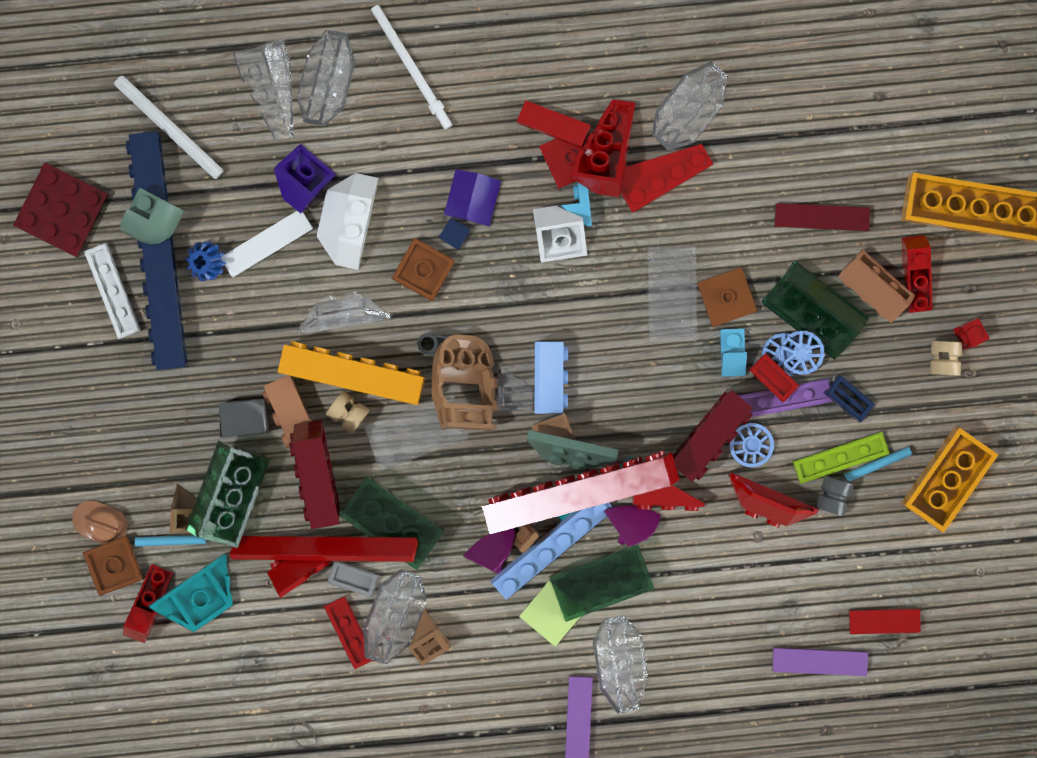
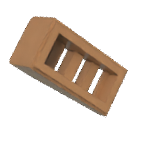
M530 524L519 526L515 530L514 544L522 553H525L537 540L539 533Z

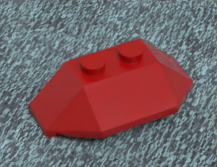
M732 472L728 474L740 507L746 509L744 514L756 519L759 515L767 518L766 523L777 528H779L780 524L789 526L813 516L819 511L816 507Z

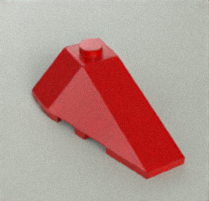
M612 99L599 119V124L587 138L585 146L576 155L572 179L595 194L620 197L635 102Z
M275 560L269 564L271 569L267 574L281 598L305 582L311 575L322 570L331 561Z

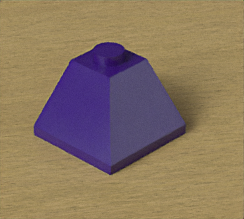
M299 144L274 168L282 198L300 214L314 202L336 175L335 172L302 144Z

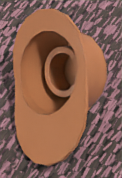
M92 500L85 501L78 505L73 512L72 521L76 531L82 536L101 544L124 537L127 533L128 524L123 513L103 503Z

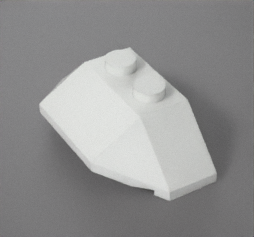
M355 173L326 191L317 238L335 265L359 270L379 178Z

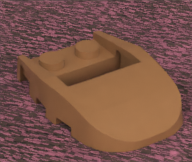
M452 335L446 338L435 351L432 367V398L441 430L463 429L489 432L497 429V424H492L493 412L497 411L498 401H495V389L498 388V378H494L492 367L495 364L492 352L486 342L479 337ZM443 383L479 385L481 405L447 403L446 398L443 397Z

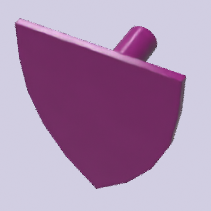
M619 506L604 510V513L619 533L618 543L621 545L626 544L628 547L639 544L653 535L659 525L661 514L652 510L637 509V506Z
M515 528L493 534L489 533L470 547L463 557L497 574L504 569L502 563L509 556L513 548Z

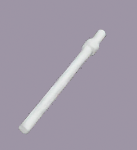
M374 6L371 9L373 15L427 100L428 108L432 115H436L444 130L450 128L453 125L443 110L445 108L440 100L436 99L380 6Z

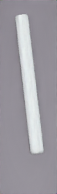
M121 75L116 79L114 85L214 179L220 177L223 169L124 76Z

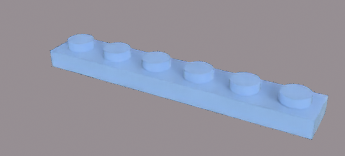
M605 503L572 512L534 543L525 553H522L490 580L491 583L507 600L607 516L604 510L613 508L612 505Z

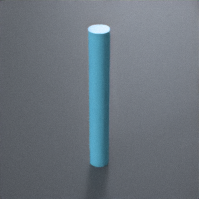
M908 446L844 473V478L846 482H850L912 455V452Z
M206 535L135 537L136 547L207 543Z

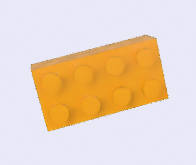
M954 427L900 504L944 533L993 464L998 454L961 428Z

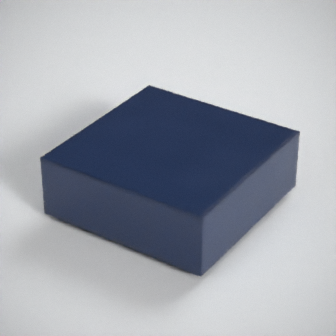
M450 217L438 238L459 250L471 230Z

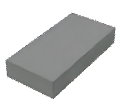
M334 561L327 583L372 597L380 574L341 561Z

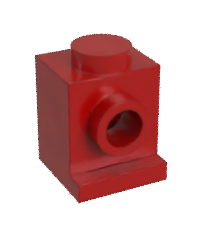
M973 318L953 329L958 341L962 342L963 350L974 348L990 339L979 318Z

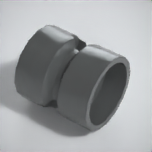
M824 476L821 486L824 492L818 495L815 507L833 514L845 516L848 506L845 500L851 497L854 485Z

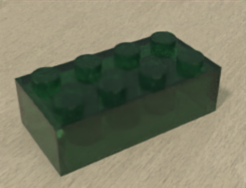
M218 440L186 530L199 538L238 548L270 459L258 452Z
M369 475L339 515L369 537L416 538L418 545L414 562H405L415 570H418L445 531L440 525Z
M639 544L622 548L548 576L565 622L655 589Z

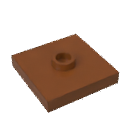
M414 238L391 279L433 302L456 260Z
M742 267L697 283L712 327L757 312Z
M128 535L82 552L99 596L144 580Z

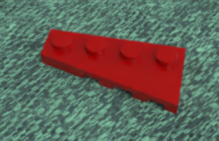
M699 144L625 167L620 194L631 212L634 213L713 165V162L703 145Z

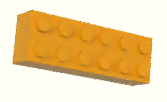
M911 173L907 179L901 221L1037 243V192Z
M291 341L290 345L284 344L277 373L414 405L420 404L426 378L421 376L422 371L407 368L406 372L399 371L398 365L383 363L382 367L375 365L376 360L360 357V361L352 360L353 355L337 352L335 356L329 354L330 349L314 346V349L310 350L306 349L307 344Z

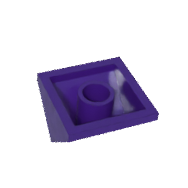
M455 169L444 215L489 227L501 181L479 173Z

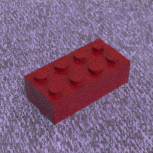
M727 388L673 454L676 469L692 482L695 478L700 480L708 470L705 466L709 461L715 462L723 452L720 449L725 442L730 443L738 434L735 431L741 423L745 425L753 416L751 413L753 407L731 389Z
M316 420L294 424V431L290 433L291 442H289L291 457L295 456L294 472L295 477L299 478L300 481L298 489L300 499L304 500L305 507H303L305 521L310 522L311 529L339 525L340 502L323 421Z

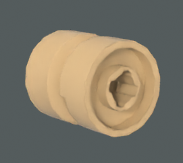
M932 341L931 355L934 356V359L930 363V374L961 376V362L958 361V357L962 356V342ZM944 352L949 353V360L943 359Z
M342 391L325 415L334 422L340 421L342 423L341 427L350 434H353L370 410L361 403L355 404L354 398L345 391Z

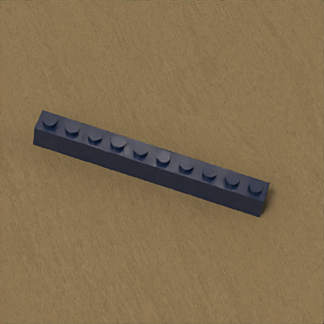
M157 131L129 134V141H126L127 154L131 155L132 164H129L130 178H134L135 188L131 189L132 199L134 200L139 188L169 202L161 134ZM173 234L169 239L160 244L150 245L137 240L138 248L142 249L143 258H140L141 272H145L146 281L143 282L144 296H148L149 305L145 306L147 319H151V328L148 329L150 343L153 342L154 352H151L152 365L156 366V370L188 367Z

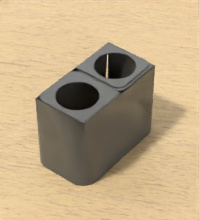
M265 399L219 403L220 437L271 432Z

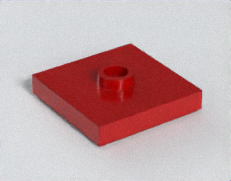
M556 138L540 145L539 148L558 190L576 182L572 179L576 155L583 148Z

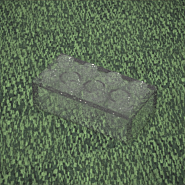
M696 246L647 247L648 342H697Z
M454 393L444 397L447 403L458 404ZM433 401L364 426L380 471L470 438L468 430H441Z

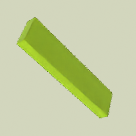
M878 432L792 461L799 484L889 455L890 453L883 432Z

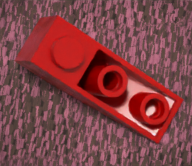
M925 235L903 237L901 240L905 287L915 295L908 306V312L931 311V246Z
M674 485L632 496V504L637 505V509L650 510L652 505L661 506V510H675V506H685V511H699V507H704L705 504Z
M151 564L123 626L124 636L144 644L146 643L158 615L148 605L166 594L173 572Z

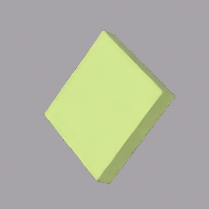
M549 580L519 617L556 647L585 612V609Z

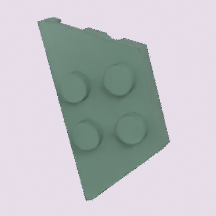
M529 430L527 435V441L544 460H548L549 463L554 465H571L576 470L596 468L615 461L618 455L617 449Z

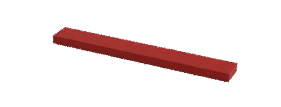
M235 536L230 557L232 560L414 562L418 542L416 538Z

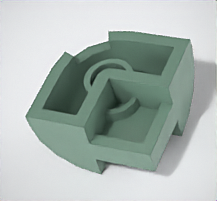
M139 188L129 209H126L122 218L120 231L143 243L150 245L160 244L171 237L185 211Z

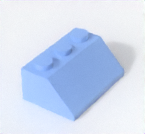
M535 342V414L563 413V408H568V394H563V385H568V370H563V361H568V347H563V342Z

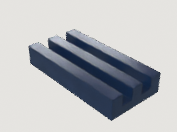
M837 375L835 381L831 382L830 387L824 392L828 398L858 423L864 420L875 405L841 375ZM842 384L847 390H849L853 395H855L867 407L863 408L858 402H856L852 397H850L846 392H844L838 385ZM836 391L847 402H849L853 407H855L859 412H861V415H859L855 410H853L849 405H847L833 392Z

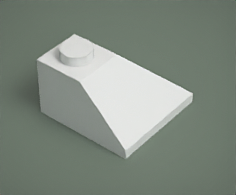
M558 206L533 209L541 263L587 256L583 217Z

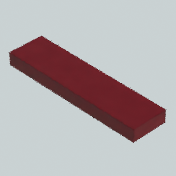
M775 203L774 227L869 231L870 207Z

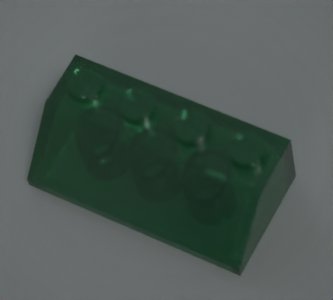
M796 260L783 272L761 301L764 306L795 330L809 331L815 334L824 345V352L834 360L861 333L869 319L867 315ZM803 334L808 339L809 335ZM812 337L811 342L818 345L817 341Z

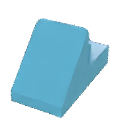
M577 182V185L573 186L574 200L579 199V203L561 205V208L583 217L584 226L586 228L591 227L588 188Z
M744 329L720 330L722 377L746 376L747 352H745Z

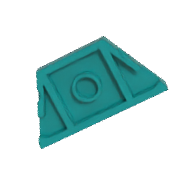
M225 554L220 555L148 605L149 608L191 632L197 631L233 605L226 563L227 556Z

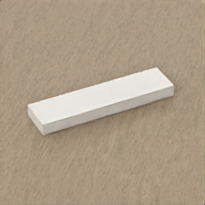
M296 211L221 258L226 262L225 266L232 278L310 232L313 230V227L304 212L300 214Z
M104 243L84 251L118 339L140 332V325L108 244Z

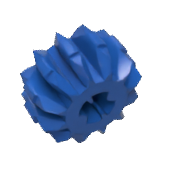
M210 241L197 242L194 244V247L187 250L190 256L186 257L185 260L190 265L186 269L193 270L191 277H198L199 281L215 280L217 275L224 272L221 266H224L226 262L221 257L225 253L218 252L220 245H212Z

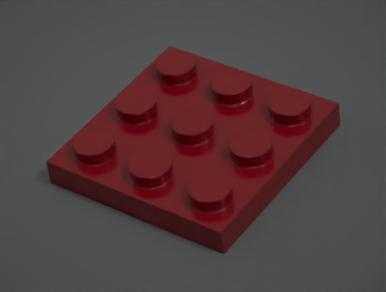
M44 162L13 226L78 257L109 194Z

